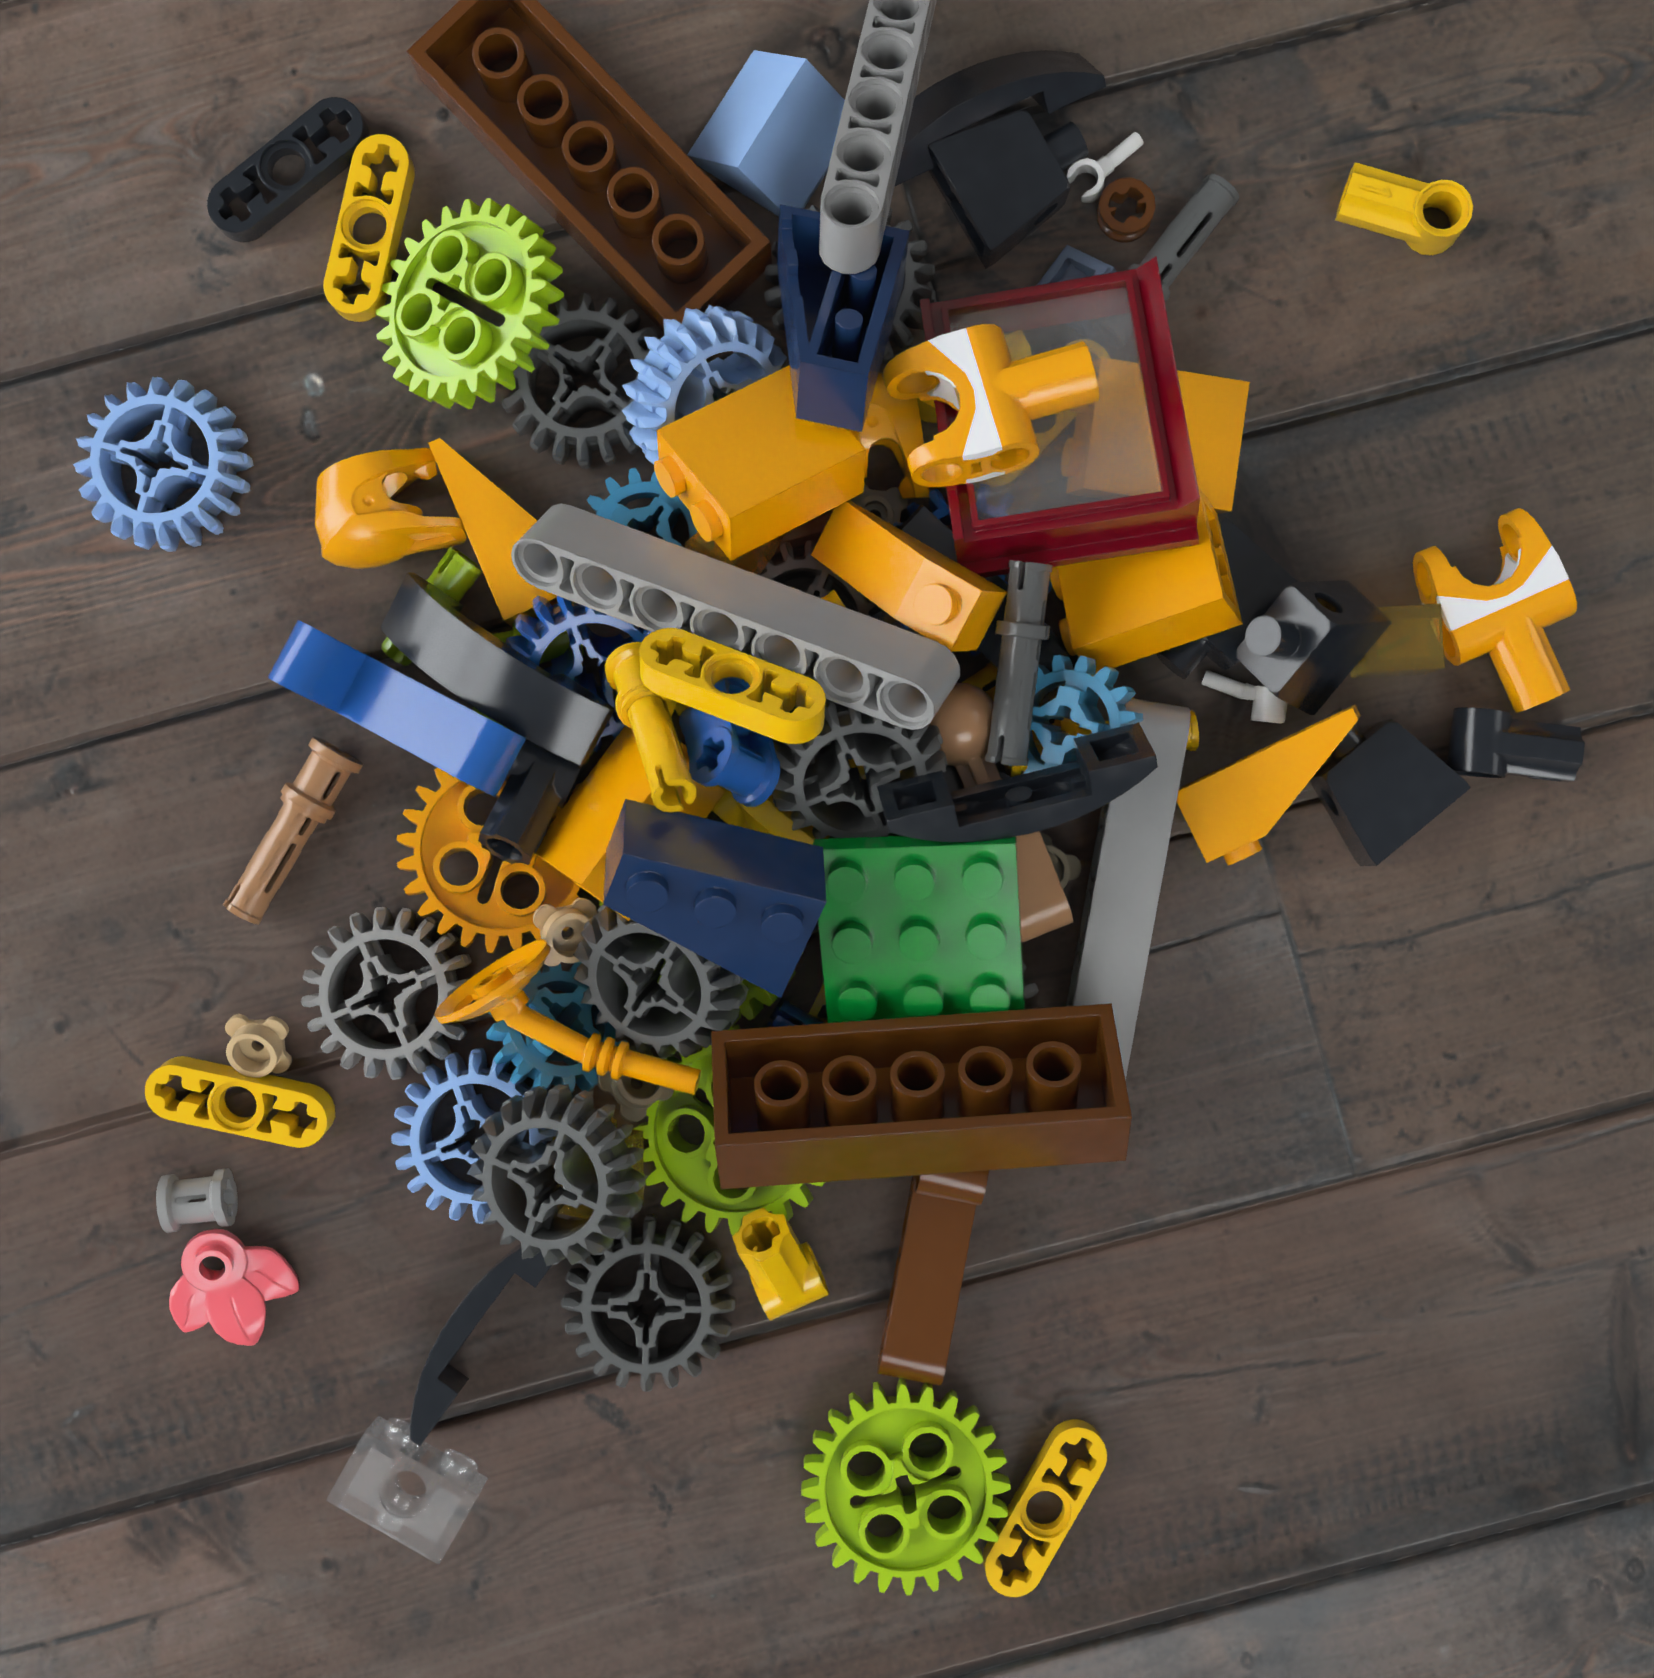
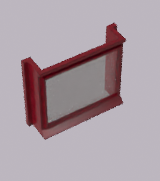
M1157 256L1137 269L934 303H930L929 298L920 300L925 341L970 326L994 324L1001 327L1004 332L1012 361L1084 341L1092 358L1099 387L1100 399L1098 402L1031 420L1040 452L1038 457L1029 465L1014 472L983 481L946 486L953 538L959 564L985 578L1009 574V560L1049 564L1056 567L1199 544L1197 522L1200 495ZM934 400L938 432L940 433L955 421L958 411L947 403Z

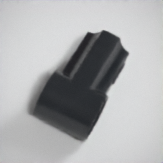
M1473 707L1453 709L1447 765L1458 775L1482 778H1505L1506 775H1514L1556 782L1575 781L1576 774L1583 763L1585 742L1581 736V727L1512 719V713L1495 709Z
M526 739L505 779L506 784L479 834L478 842L486 846L492 855L511 864L523 863L529 865L534 854L537 853L558 807L563 808L568 802L586 764L578 765Z

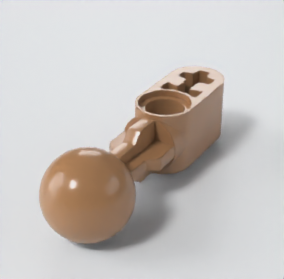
M957 682L930 723L937 726L941 733L943 743L939 750L945 753L947 765L955 767L963 789L1001 780L1002 778L996 764L985 761V755L988 752L994 701L981 688L969 683ZM1040 831L1016 836L1022 943L1073 923L1070 906Z

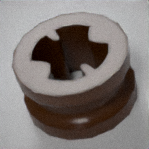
M1119 178L1109 183L1102 191L1097 209V222L1102 232L1111 240L1120 243L1133 242L1141 238L1150 227L1156 209L1155 196L1150 187L1135 178ZM1127 197H1130L1138 202L1135 213H1143V216L1139 219L1136 216L1130 215L1125 223L1119 222L1114 218L1116 207H1109V204L1112 201L1117 204H1123Z

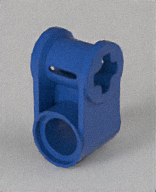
M727 677L720 679L714 687L724 693L736 694L745 691L750 685L743 679ZM689 706L682 711L679 716V725L685 737L689 757V772L692 779L705 787L719 785L731 791L734 800L747 807H756L765 802L773 793L780 776V761L775 752L773 739Z

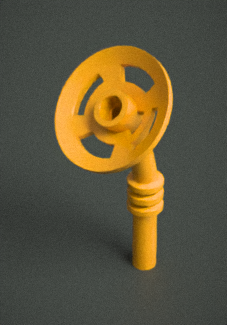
M544 939L536 940L517 948L475 974L451 993L434 1013L438 1022L445 1024L461 1022L490 1012L496 1022L504 1020L510 1028L581 1063L583 1071L590 1073L595 1067L596 1074L603 1077L609 1071L611 1079L617 1081L624 1075L695 1095L702 1070L630 1050L629 1042L621 1041L616 1046L615 1039L607 1037L604 1042H601V1035L593 1033L588 1038L526 1006L529 998L523 988L540 970L551 950V947Z

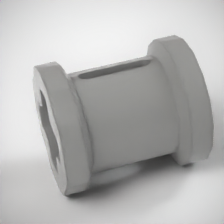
M229 1168L215 1170L213 1176L179 1180L175 1174L161 1176L156 1191V1206L163 1231L166 1233L177 1232L184 1224L216 1221L221 1227L233 1225L238 1209V1196L232 1171ZM206 1198L205 1201L189 1203L192 1199Z

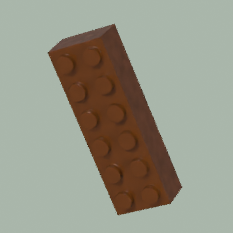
M460 0L406 51L420 80L663 332V319H675L682 323L686 308L699 309L705 312L708 306L711 305L726 309L765 271L767 265L772 264L769 239L537 0Z
M1112 1003L711 1031L714 1137L721 1189L1126 1161L1132 1114Z

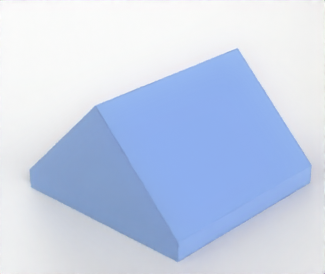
M754 50L687 156L697 166L777 216L780 214V204L804 209L828 171L845 100L807 59Z

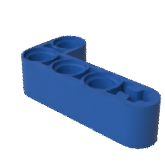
M300 620L295 624L268 676L270 680L339 713L446 773L494 797L497 796L526 741L525 737Z

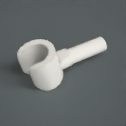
M1133 132L1112 151L1097 161L1085 158L1079 159L1071 165L1067 173L1069 184L1081 173H1090L1097 179V184L1082 195L1081 202L1092 203L1098 200L1104 189L1105 178L1114 171L1115 167L1143 145V139L1138 133Z
M1206 671L1201 685L1239 699L1253 700L1252 721L1279 724L1285 722L1287 703L1277 698L1265 686L1244 684L1212 671Z

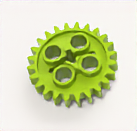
M486 198L482 207H480L470 199H465L460 214L448 206L443 207L441 226L437 227L425 219L422 222L424 239L420 243L408 237L405 239L404 243L410 255L406 261L392 259L390 265L399 275L396 282H387L382 286V291L391 296V302L376 310L377 316L389 322V325L383 328L376 336L377 340L390 346L382 359L385 363L396 368L393 377L407 385L412 393L429 402L434 401L448 409H451L454 402L467 409H472L476 395L489 403L494 402L496 383L514 390L516 382L513 371L518 366L532 373L535 368L528 354L532 348L548 350L550 345L540 333L543 327L558 325L560 320L548 312V305L564 298V292L550 284V282L563 273V268L549 259L556 251V247L542 237L545 230L509 204L502 207L491 198ZM441 282L474 302L488 307L505 317L504 324L500 327L495 326L459 304L449 301L433 291L434 284Z
M733 1025L728 1030H737L740 1027L739 1025ZM709 1045L707 1048L702 1046V1050L699 1049L695 1054H691L687 1058L680 1054L682 1061L674 1056L665 1058L668 1061L702 1070L698 1088H701L706 1093L707 1099L714 1107L712 1045ZM674 1090L673 1095L668 1100H657L647 1108L646 1116L649 1117L648 1122L632 1128L631 1135L648 1139L649 1146L643 1152V1158L638 1162L653 1161L656 1170L646 1179V1185H656L664 1181L669 1189L664 1194L660 1204L665 1207L680 1198L686 1203L681 1220L685 1223L699 1211L705 1213V1228L708 1233H712L722 1219L727 1218L729 1229L733 1236L739 1231L743 1216L763 1207L768 1212L772 1211L773 1214H784L787 1221H789L793 1217L789 1199L805 1208L814 1199L805 1183L749 1187L743 1190L736 1188L721 1189L715 1152L714 1108L704 1102H700L695 1095ZM681 1115H693L700 1120L705 1131L702 1144H690L682 1138L678 1129ZM817 1182L809 1184L822 1187L826 1182Z
M899 1378L895 1396L887 1397L883 1387L877 1381L873 1383L872 1402L865 1404L854 1392L849 1394V1404L852 1413L848 1417L840 1411L830 1409L828 1420L834 1429L833 1434L821 1430L814 1431L813 1443L823 1454H807L804 1457V1469L819 1476L804 1480L801 1484V1496L818 1499V1501L805 1508L806 1523L825 1522L816 1532V1545L823 1547L836 1542L837 1545L832 1554V1565L838 1568L850 1559L854 1560L853 1574L854 1582L857 1584L864 1580L870 1571L877 1573L879 1592L885 1593L892 1578L896 1577L901 1578L906 1596L912 1595L915 1578L924 1576L928 1586L935 1592L939 1588V1571L946 1569L952 1577L960 1581L963 1579L959 1560L963 1556L978 1564L984 1561L982 1551L977 1543L979 1538L997 1543L999 1539L997 1528L988 1519L1005 1518L1008 1516V1509L1005 1502L993 1495L1011 1490L1008 1476L994 1473L993 1471L1001 1468L1007 1461L1003 1449L985 1450L996 1438L992 1425L973 1430L980 1416L975 1405L967 1407L959 1414L956 1412L958 1397L953 1389L946 1393L941 1401L938 1402L934 1400L932 1384L924 1383L918 1396L909 1394L906 1380ZM923 1433H932L942 1438L944 1445L937 1455L930 1458H922L916 1456L910 1450L911 1442ZM860 1452H872L882 1459V1467L870 1476L855 1474L848 1466L851 1458ZM957 1466L960 1468V1473L956 1476L941 1475L949 1467ZM908 1475L911 1484H914L915 1493L903 1496L901 1489L897 1487L896 1478ZM856 1495L862 1497L871 1496L863 1504L853 1505L850 1502V1499ZM949 1495L962 1502L960 1511L949 1519L936 1518L928 1511L930 1504L940 1496ZM881 1514L894 1516L901 1523L897 1532L889 1537L873 1535L868 1531L867 1524L872 1518Z

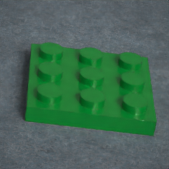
M905 836L814 839L813 845L823 847L827 902L818 919L828 1023L1025 1009L1016 837L981 842H939Z

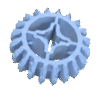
M709 305L705 312L699 309L686 308L682 323L675 319H663L664 336L660 340L654 336L644 337L650 351L644 360L629 359L634 370L639 372L637 380L622 385L627 396L634 400L622 412L626 416L627 421L634 425L629 435L634 443L643 449L642 452L646 454L645 458L654 464L655 461L659 460L658 429L782 369L781 367L787 357L782 353L781 348L773 344L775 338L771 336V333L766 328L753 323L751 317L740 311H727L720 306L714 307ZM734 352L724 360L719 357L709 363L706 360L718 353Z
M152 377L148 393L136 382H127V401L124 403L112 394L104 395L105 404L111 412L105 419L95 413L87 415L90 425L97 429L94 438L83 436L76 438L79 447L90 452V458L73 464L77 473L92 478L78 490L81 496L88 501H98L91 512L94 518L102 523L112 521L110 530L113 535L122 540H126L133 535L134 544L146 550L152 548L155 542L158 541L160 548L167 552H174L178 548L180 536L192 547L201 546L202 534L200 527L202 526L215 535L223 533L224 528L217 515L222 510L232 516L239 515L240 507L229 499L233 491L241 494L251 491L250 484L236 476V473L254 466L250 456L237 451L248 442V437L240 428H231L236 415L226 406L216 408L217 397L206 389L201 390L195 395L194 386L185 380H178L173 388L170 389L168 382L164 379ZM191 421L195 422L204 434L209 451V466L201 465L192 459L191 443L193 438L187 435ZM154 423L150 434L144 439L130 442L139 431ZM173 458L175 462L187 470L171 466L170 469L160 468L156 472V469L142 460L158 463V461L169 462ZM121 464L128 465L136 472L137 487L135 492L141 495L137 509L125 493L121 479ZM192 487L200 488L188 502L174 509L178 496L184 490Z
M483 1048L471 1050L469 1069L466 1068L462 1057L457 1052L445 1057L447 1075L434 1064L424 1068L422 1073L430 1089L415 1082L409 1084L405 1089L408 1098L416 1103L418 1108L400 1106L395 1110L394 1114L395 1118L399 1121L411 1125V1129L397 1131L391 1136L392 1144L398 1146L410 1145L411 1153L396 1160L397 1169L406 1170L415 1165L419 1172V1175L408 1183V1189L414 1193L428 1184L434 1190L426 1202V1206L431 1210H435L445 1198L451 1199L449 1218L458 1221L464 1215L468 1204H472L473 1217L476 1223H483L485 1215L490 1211L487 1202L471 1200L474 1191L482 1185L468 1183L455 1177L440 1162V1160L444 1161L450 1158H461L473 1164L480 1159L471 1149L473 1145L469 1141L458 1145L452 1144L466 1136V1133L475 1127L474 1120L480 1121V1129L485 1120L495 1113L486 1105L482 1094L476 1095L473 1084L492 1086L510 1097L515 1095H522L524 1097V1093L531 1089L524 1083L528 1076L517 1084H513L510 1081L512 1075L507 1073L510 1061L496 1064L493 1059L491 1068H487V1057ZM453 1089L458 1103L453 1106L456 1117L455 1128L451 1134L432 1142L431 1128L435 1111L444 1096ZM548 1128L529 1129V1144L534 1146L541 1142L547 1145V1141H554L556 1139L558 1131Z

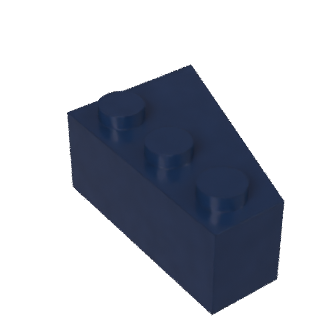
M780 204L777 268L796 418L862 432L903 289L909 230L885 226L880 253L875 264L866 271L857 274H843L829 268L824 264L819 255L820 212Z
M625 799L606 849L603 905L780 998L782 997L827 902L823 847L682 812H663L653 805Z

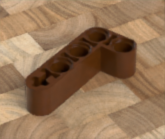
M989 1170L912 1176L880 1345L877 1374L942 1385L976 1205L980 1206L983 1202Z

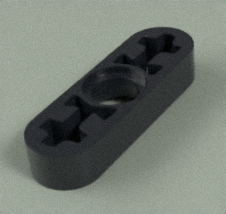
M329 97L319 101L217 182L211 189L207 199V210L215 225L228 238L234 241H254L349 167L358 144L370 136L368 125L357 107L350 101L340 97ZM335 119L341 125H346L350 135L347 140L341 143L334 136L330 137V132L326 127ZM308 138L311 139L325 158L319 164L308 147L303 143ZM297 155L304 159L306 166L301 180L289 186L276 183L273 179L275 163L283 156ZM259 177L272 195L276 197L270 203L253 183ZM237 197L242 202L248 203L247 208L251 213L249 218L242 222L238 217L232 216L233 211L229 206V203Z

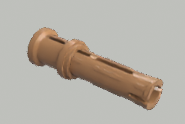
M313 736L308 744L312 752L293 783L286 782L280 791L282 793L280 799L284 802L282 808L246 866L238 883L223 903V906L227 907L228 911L250 923L260 924L270 902L295 864L310 835L314 832L318 823L325 824L327 819H332L336 812L333 803L350 774H358L364 765L351 754L319 737Z

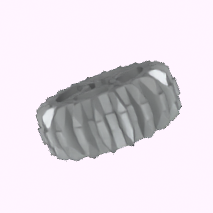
M389 907L375 908L373 927L369 919L362 912L350 915V927L353 936L341 926H333L329 929L330 940L337 950L335 951L323 945L315 946L312 955L316 960L323 963L325 968L324 970H305L303 974L305 981L319 985V993L303 996L301 999L302 1006L310 1008L319 1005L322 1017L309 1021L307 1028L311 1032H315L328 1027L332 1035L323 1041L321 1049L327 1054L344 1045L346 1050L341 1058L340 1065L347 1070L353 1068L359 1063L362 1056H365L363 1069L364 1075L367 1078L379 1076L384 1061H386L387 1071L392 1080L405 1076L407 1060L418 1074L426 1071V1067L430 1065L426 1049L434 1057L444 1060L451 1054V1050L442 1035L444 1034L451 1039L461 1040L467 1034V1030L460 1023L441 1024L435 1015L421 1035L418 1033L415 1024L419 1022L415 1006L420 993L437 983L438 1008L451 993L470 979L458 981L456 969L467 967L472 960L469 954L458 955L451 959L446 952L455 946L458 941L455 933H447L436 942L432 939L439 920L435 917H426L420 923L417 930H414L416 915L415 910L412 908H402L397 915L395 925ZM390 939L405 943L422 954L430 965L411 972L404 971L396 965L391 954H384L379 940ZM361 952L364 961L360 963L364 977L363 985L356 995L344 1002L343 984L346 972L353 959ZM386 975L388 976L387 984L397 981L400 984L416 980L414 985L402 989V993L394 998L395 1010L392 1009V1002L382 1004L380 1001L365 1006L367 1000L378 996V992L386 987L384 980ZM366 1014L375 1015L384 1022L389 1033L396 1031L401 1044H386L371 1039L362 1033L352 1020Z

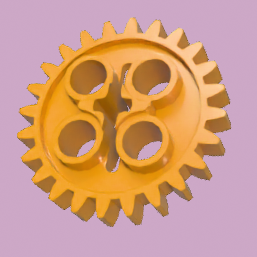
M436 768L434 771L441 787L436 792L422 786L416 788L421 799L427 804L424 810L404 809L403 815L413 824L417 825L416 833L397 835V841L400 844L414 849V855L397 862V867L400 870L417 872L418 875L417 879L410 882L404 888L407 895L426 893L428 899L422 904L417 913L422 918L431 916L438 911L444 914L437 929V932L442 936L449 933L457 925L463 927L461 946L468 948L474 942L478 934L485 935L486 949L490 954L495 953L501 937L509 938L513 950L523 946V934L531 932L536 940H540V929L533 923L535 911L544 904H551L555 908L571 905L577 898H580L577 894L582 888L534 854L529 865L523 863L511 864L503 861L489 901L485 904L479 903L477 899L478 894L492 867L493 856L486 849V846L478 842L483 826L469 821L466 811L470 800L476 795L485 792ZM504 781V783L502 784L496 797L499 798L506 784V781ZM582 783L576 785L572 795L575 793V791L579 788V786ZM558 807L553 817L554 819L557 817V815L563 808ZM461 851L474 855L479 866L475 878L470 883L462 886L448 883L443 873L444 863L447 858ZM519 874L529 875L539 885L538 898L534 904L524 909L510 907L503 898V888L507 880ZM565 927L562 931L566 933L570 928Z

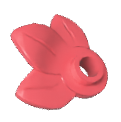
M211 1229L198 1233L185 1246L181 1257L183 1275L171 1289L169 1307L174 1321L183 1332L194 1331L209 1322L215 1332L226 1341L237 1345L252 1346L258 1343L264 1330L267 1309L265 1301L283 1298L298 1292L300 1283L293 1267L273 1248L267 1246H244L243 1242L233 1233L223 1229ZM210 1256L218 1257L224 1262L225 1268L222 1270L209 1269L204 1266L202 1260Z

